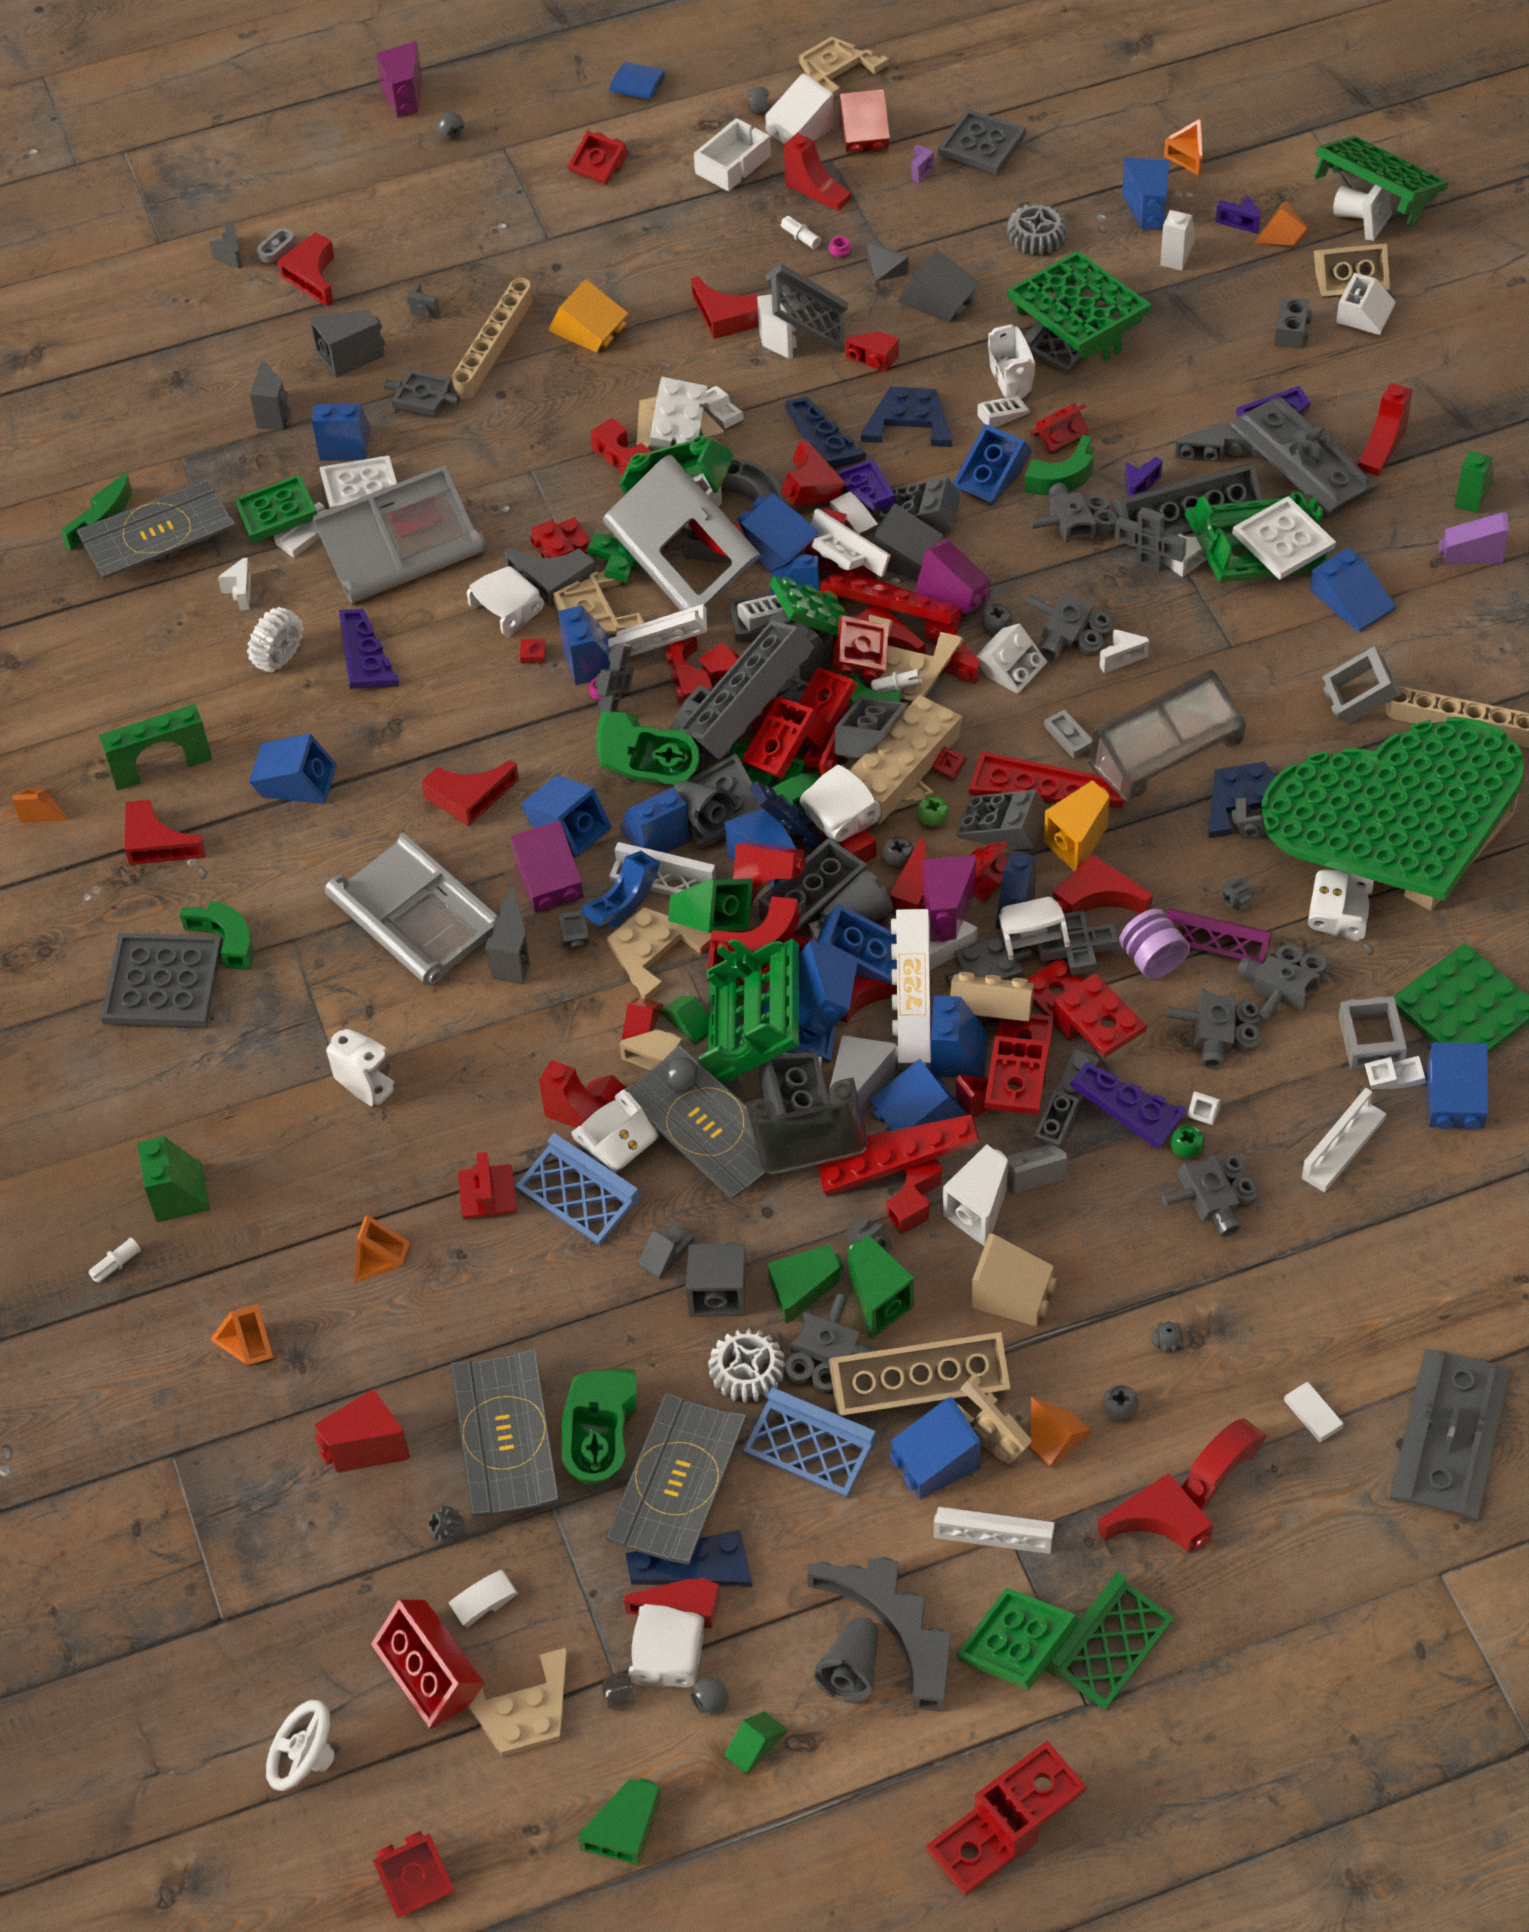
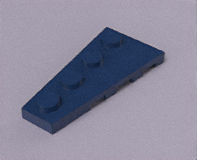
M808 397L786 401L785 409L804 440H808L831 467L865 460L866 452L862 448L857 449L853 445L854 441L849 436H844L839 431L837 424L828 421L825 418V413Z
M756 781L749 787L759 806L778 822L782 821L794 835L797 833L802 838L803 843L809 848L814 846L816 849L823 843L819 832L814 826L816 824L806 813H803L797 804L793 803L791 805L782 794L778 796L769 785L765 787Z
M740 1530L700 1538L690 1564L675 1563L637 1551L625 1553L631 1585H666L686 1579L698 1580L706 1578L719 1584L720 1587H727V1584H742V1587H752Z

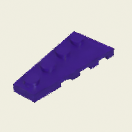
M364 609L339 610L349 688L399 686V679L394 674L389 659L383 653V647L380 641H377L374 629Z
M1087 1062L1069 1084L1157 1150L1187 1110V1108L1181 1105L1175 1107L1167 1103L1165 1098L1157 1094L1155 1096L1149 1095L1141 1091V1087L1133 1083L1130 1085L1118 1080V1076Z

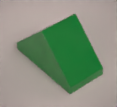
M679 996L660 1010V1014L695 1045L708 1036L709 1017L696 996Z
M765 1711L744 1719L728 1746L724 1757L748 1775L787 1733V1729Z

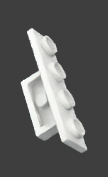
M815 509L811 525L819 531V534L817 535L818 538L814 539L812 545L814 549L819 551L823 557L830 558L836 562L842 569L851 570L863 565L880 577L884 576L890 554L820 509Z

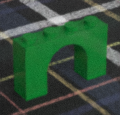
M196 704L99 735L117 791L141 783L136 768V760L144 749L159 742L179 744L188 767L212 760L205 729Z

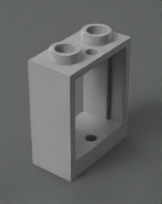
M1375 646L1322 676L1326 684L1323 687L1324 692L1334 703L1331 706L1333 713L1338 719L1342 717L1348 725L1401 695L1385 657ZM1373 668L1380 684L1344 704L1338 688Z
M1380 996L1364 1000L1351 999L1341 1002L1338 1018L1351 1070L1363 1069L1366 1063L1391 1057L1392 1062L1405 1059L1407 1047L1394 996ZM1388 1015L1394 1041L1358 1045L1352 1019Z

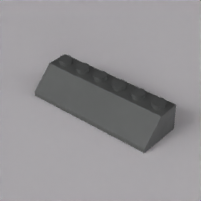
M1243 464L1114 499L1112 504L1118 518L1122 517L1137 523L1138 513L1142 507L1165 514L1164 532L1177 535L1192 531L1185 512L1189 507H1196L1200 496H1205L1209 505L1262 500L1255 465Z
M770 621L678 730L690 734L698 749L706 755L721 759L722 756L730 751L732 744L746 732L749 724L760 716L766 704L776 697L778 690L783 684L793 677L794 671L800 664L809 658V654L815 647L798 627Z

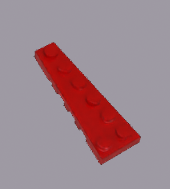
M841 568V570L820 582L819 591L822 592L830 591L836 596L951 624L961 617L962 608L954 606L951 602L939 601L855 573V569L845 570Z
M981 751L969 787V795L978 796L1037 790L1043 801L1060 802L1093 780L1099 787H1103L1108 792L1109 806L1123 807L1129 789V781Z
M966 1115L814 1147L823 1192L829 1197L980 1143L975 1119L972 1115Z

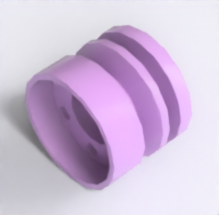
M1151 909L1136 916L1126 925L1119 937V944L1127 952L1128 956L1134 960L1135 965L1147 979H1158L1171 973L1182 964L1190 951V944L1180 931L1174 928L1173 922L1162 909Z

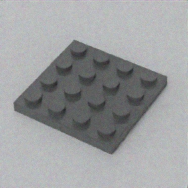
M119 933L101 1014L102 1023L206 1027L222 947L221 936Z

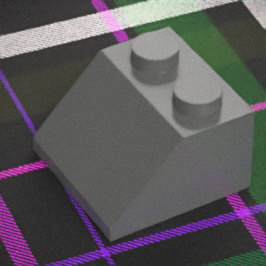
M261 362L250 392L257 428L284 430L286 422L291 419V408L287 405L288 393L284 391L283 381L266 362Z

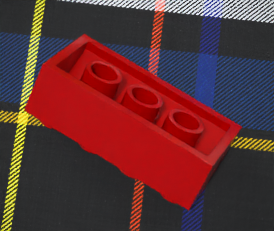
M398 1600L371 1643L429 1728H435L470 1706L485 1683L426 1600Z

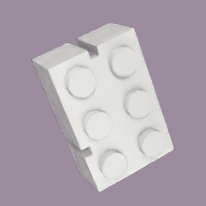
M738 118L734 119L694 153L695 173L730 191L741 182V177H747L771 156L770 135L756 128L752 130L751 125Z
M661 377L648 444L649 450L655 451L670 447L672 440H676L675 445L691 441L699 436L707 386Z

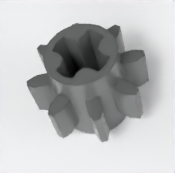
M1234 877L1225 882L1227 888L1222 891V898L1229 908L1234 907L1236 910H1243L1252 905L1250 899L1254 897L1255 893L1248 880L1236 879Z
M441 1505L440 1512H433L428 1519V1530L433 1534L432 1538L438 1539L439 1542L452 1543V1537H459L464 1530V1519L459 1515L460 1511L454 1510L453 1507Z

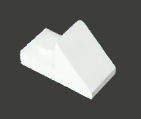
M242 558L222 573L218 580L222 593H233V600L238 601L239 609L249 610L251 570L248 558Z
M1113 630V646H1109L1100 652V668L1103 673L1147 658L1149 651L1148 638L1121 630Z

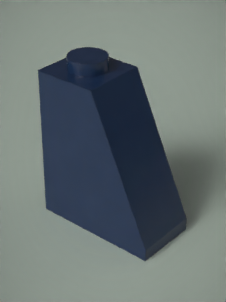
M1015 851L1010 852L1003 873L996 920L997 929H1001L998 915L1001 914L1003 907L1033 900L1035 896L1036 856Z

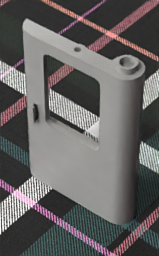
M671 455L661 459L603 518V523L680 611L703 604L706 607L707 618L709 616V606L761 556ZM692 519H695L732 561V565L701 595H698L661 553V549Z

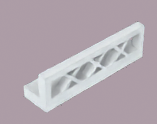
M702 604L618 631L616 637L608 639V647L612 649L615 644L620 643L632 645L630 656L705 633L707 632L706 607Z
M618 842L615 848L616 862L609 875V880L616 882L625 857L641 850L660 862L656 875L658 879L654 880L650 891L673 895L707 880L716 879V869L713 864ZM676 879L680 880L682 885L670 887L666 882Z
M1365 1088L1304 1161L1302 1179L1324 1193L1386 1119L1387 1113L1370 1104L1372 1098L1371 1090Z
M938 1507L937 1515L935 1514V1539L1051 1554L1054 1522Z

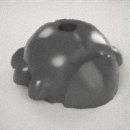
M1171 1321L1158 1323V1328H1155L1151 1335L1152 1344L1157 1348H1161L1165 1353L1170 1350L1176 1352L1177 1348H1183V1333L1180 1329V1324L1172 1323Z

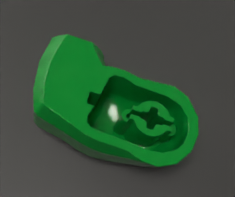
M601 712L596 736V751L601 767L639 782L668 785L687 781L697 771L700 764V753L690 734L682 730H658L648 726H640L639 717L629 713Z
M616 1367L596 1369L576 1375L572 1380L562 1417V1461L568 1472L583 1484L592 1486L604 1484L613 1478L622 1467L625 1459L623 1441L625 1419L636 1414L637 1410L635 1369Z

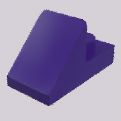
M1247 195L1242 205L1220 200L1217 204L1215 222L1258 234L1261 214Z
M1155 456L1150 462L1145 463L1141 469L1128 462L1125 463V483L1128 496L1149 490L1162 477L1163 460Z

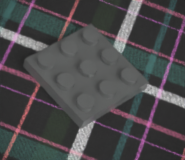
M967 109L938 147V155L997 174L1026 135V128Z
M736 753L687 780L689 782L725 788L733 793L738 802V808L735 807L734 811L736 818L762 809L749 789L753 783ZM688 820V827L701 850L726 837V833L718 837L715 835L706 837L699 833Z

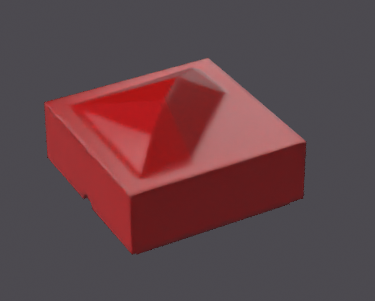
M545 638L521 639L520 662L545 663Z
M944 746L932 769L955 781L967 758Z

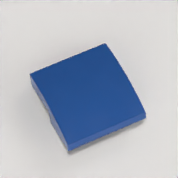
M624 62L615 74L609 91L650 99L657 93V84L665 78V70Z

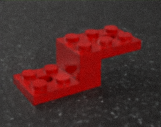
M818 667L798 703L779 696L777 697L741 761L746 766L782 779L802 742L820 749L823 748L859 684L853 679ZM830 694L825 701H822L825 695ZM777 745V748L770 753L772 746Z
M1061 958L1026 979L1028 983H1034L1033 1004L1043 1015L1054 1016V1026L1068 1041L1081 1034L1103 1058H1106L1146 1032L1147 1025L1096 973L1083 981L1078 974L1071 975L1069 965ZM1058 987L1063 992L1060 994L1052 993L1050 989ZM1112 1021L1115 1023V1026L1111 1028L1104 1027L1101 1023Z
M1031 1014L1029 1021L1000 1018L998 1034L994 1038L985 1097V1109L1039 1115L1042 1090L1045 1088L1054 1016ZM1020 1035H1028L1031 1037V1039H1020L1017 1037ZM1008 1085H1021L1022 1088L1019 1090H1012L1008 1087Z
M1045 1741L975 1794L974 1809L926 1845V1850L963 1896L966 1897L1038 1842V1828L1087 1792V1786L1048 1741ZM1044 1777L1050 1780L1052 1785L1047 1790H1040L1034 1785L1035 1780ZM972 1846L979 1853L974 1859H966L961 1854L962 1849Z

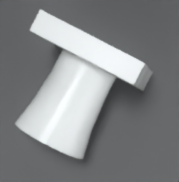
M1374 185L1369 194L1341 186L1334 200V215L1336 217L1364 219L1365 239L1374 241L1392 215L1391 192L1377 185Z

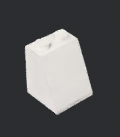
M803 73L766 114V131L770 136L782 142L783 145L797 132L815 141L834 128L833 94Z
M989 1145L984 1146L943 1186V1216L984 1247L989 1233L992 1234L1007 1191L1008 1159L1000 1150H994Z

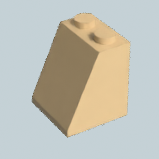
M989 1233L972 1279V1308L1037 1326L1039 1318L1045 1317L1049 1301H1046L1048 1293L1053 1294L1056 1287L1057 1278L1053 1277L1054 1266Z

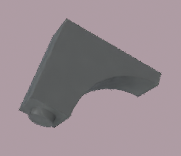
M512 547L504 552L506 567L514 568L539 591V596L551 607L555 606L553 601L555 592L576 581L581 583L589 579V575L595 572L596 563L594 559L580 549L554 558L527 556Z

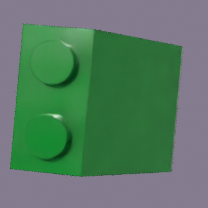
M712 879L670 895L668 921L711 933L713 930L726 932L746 931L749 929L753 879Z
M164 1136L137 1142L144 1188L156 1222L210 1210L203 1167L200 1161Z
M867 1235L862 1240L855 1241L848 1250L849 1282L868 1335L874 1339L914 1307V1277L870 1235Z

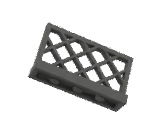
M779 264L765 275L766 282L772 287L773 315L838 352L844 350L843 313L848 310L847 301L783 264ZM788 298H789V300L791 301V303L793 304L795 310H793L792 306H791L790 303L788 302V300H787ZM780 303L782 304L786 312L781 310ZM804 308H806L812 319L809 318ZM796 312H798V314L800 315V317H801V319L803 320V322L800 321V319H799V317L797 316ZM821 318H823L829 329L826 328ZM812 322H815V324L817 325V327H818V329H819L820 331H818V330L816 329V327L814 326V324H813ZM830 331L832 332V334H833V336L835 337L836 341L833 339V337H832L831 334L829 333Z
M1066 301L1063 302V305L1069 310L1073 308ZM1037 320L1024 337L1032 355L1068 375L1081 358V355L1076 349H1071L1070 345L1063 339H1051L1050 332L1052 331ZM1093 324L1092 327L1099 330V326ZM1064 344L1066 350L1055 351L1054 345ZM1048 345L1050 352H1042L1037 348ZM1068 356L1070 362L1066 365L1059 361L1058 357Z

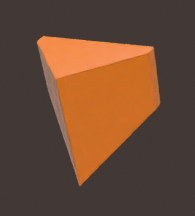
M1201 119L1166 138L1164 157L1198 176L1201 174L1203 157Z
M1284 201L1253 244L1295 247L1308 232L1309 228L1291 205Z
M48 788L23 789L12 795L20 822L70 820L50 796Z
M369 1215L364 1217L357 1237L354 1283L402 1266L410 1244L408 1240Z
M258 1304L231 1311L210 1339L245 1363L246 1366L273 1358Z
M1031 1397L1030 1439L1032 1442L1030 1443V1450L1051 1468L1090 1435L1092 1430L1071 1411Z

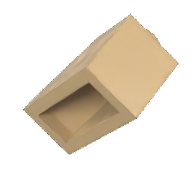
M657 1029L624 1039L620 1043L621 1059L651 1070L663 1061L678 1045L682 1047V1038H679L674 1033H666Z

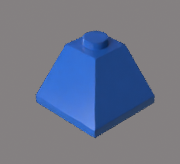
M800 555L799 557H794L788 564L772 570V578L774 575L781 578L786 576L798 584H810L817 590L820 589L821 569L818 556ZM771 587V595H775Z

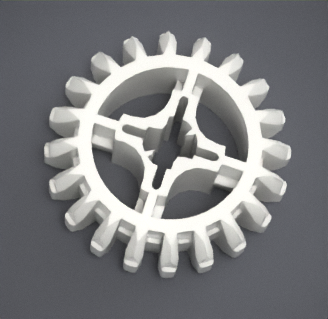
M281 607L277 609L272 608L270 613L266 612L264 618L259 619V623L257 626H254L255 629L250 634L251 640L248 642L250 647L247 649L249 660L257 668L272 673L276 669L280 670L282 665H285L292 659V656L296 654L297 648L301 645L299 642L303 638L301 633L304 627L299 616Z
M749 1328L746 1334H741L737 1329L734 1337L726 1334L725 1342L718 1340L716 1344L717 1349H712L711 1358L708 1362L710 1378L714 1380L716 1389L721 1388L723 1396L731 1393L733 1401L738 1397H742V1401L746 1403L748 1397H753L757 1402L759 1400L758 1395L760 1394L767 1398L769 1390L772 1387L777 1389V1383L783 1380V1373L785 1371L784 1353L780 1351L778 1342L773 1343L770 1335L763 1338L761 1330L754 1335ZM734 1356L735 1360L730 1363V1367L725 1369L727 1361ZM769 1362V1367L760 1376L759 1371L764 1368V1364Z

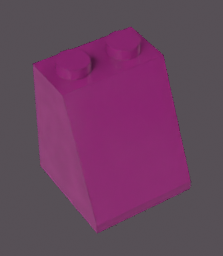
M411 42L375 53L381 88L397 118L418 112L422 72L417 42Z
M943 539L926 549L915 593L939 601L951 602L954 606L962 608L961 612L968 614L988 602L991 596V589H989L991 580L954 544L947 539Z
M560 821L511 836L516 869L535 913L584 898L582 882Z
M975 855L923 860V898L925 909H928L930 942H945L957 939L975 892Z

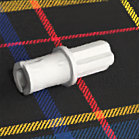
M790 216L782 219L781 227L791 233L795 240H801L813 250L819 246L821 237L811 232L807 225H801Z
M917 668L899 674L893 672L891 676L875 679L871 682L872 690L879 692L901 691V688L922 684L921 677L911 679V677L918 676L920 671Z
M129 1238L113 1252L108 1251L107 1257L89 1270V1275L95 1282L100 1283L115 1270L123 1269L122 1265L137 1253H140L139 1245L135 1240Z

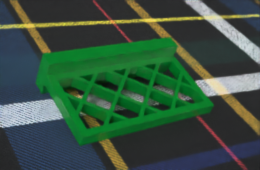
M1119 1571L1114 1574L1045 1668L1054 1677L1058 1674L1104 1710L1107 1709L1174 1618L1125 1582L1127 1577ZM1124 1593L1135 1599L1136 1610L1122 1611L1120 1598ZM1116 1605V1610H1117V1611L1111 1612V1610H1112V1609L1114 1608V1606ZM1155 1614L1163 1620V1623L1159 1628L1146 1629L1144 1615ZM1138 1615L1141 1630L1126 1631L1123 1617ZM1118 1617L1120 1632L1105 1633L1103 1624L1105 1618ZM1099 1628L1100 1634H1094ZM1154 1634L1152 1638L1148 1640V1635ZM1142 1635L1143 1650L1129 1651L1127 1637ZM1122 1637L1124 1652L1109 1653L1106 1639ZM1101 1639L1104 1654L1088 1655L1086 1643L1090 1640ZM1082 1650L1083 1656L1077 1657V1655ZM1131 1657H1137L1132 1663ZM1126 1658L1128 1670L1125 1673L1113 1674L1110 1659ZM1105 1660L1107 1675L1092 1676L1089 1661ZM1084 1662L1087 1677L1076 1678L1067 1669L1071 1663ZM1120 1679L1115 1686L1114 1680ZM1109 1680L1111 1692L1106 1699L1095 1692L1093 1682Z

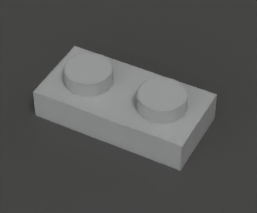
M1065 709L1044 720V728L1073 759L1094 748L1093 739Z

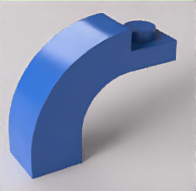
M641 850L626 856L620 875L613 887L604 896L584 904L581 914L599 926L608 924L615 928L635 912L647 896L658 873L660 862Z

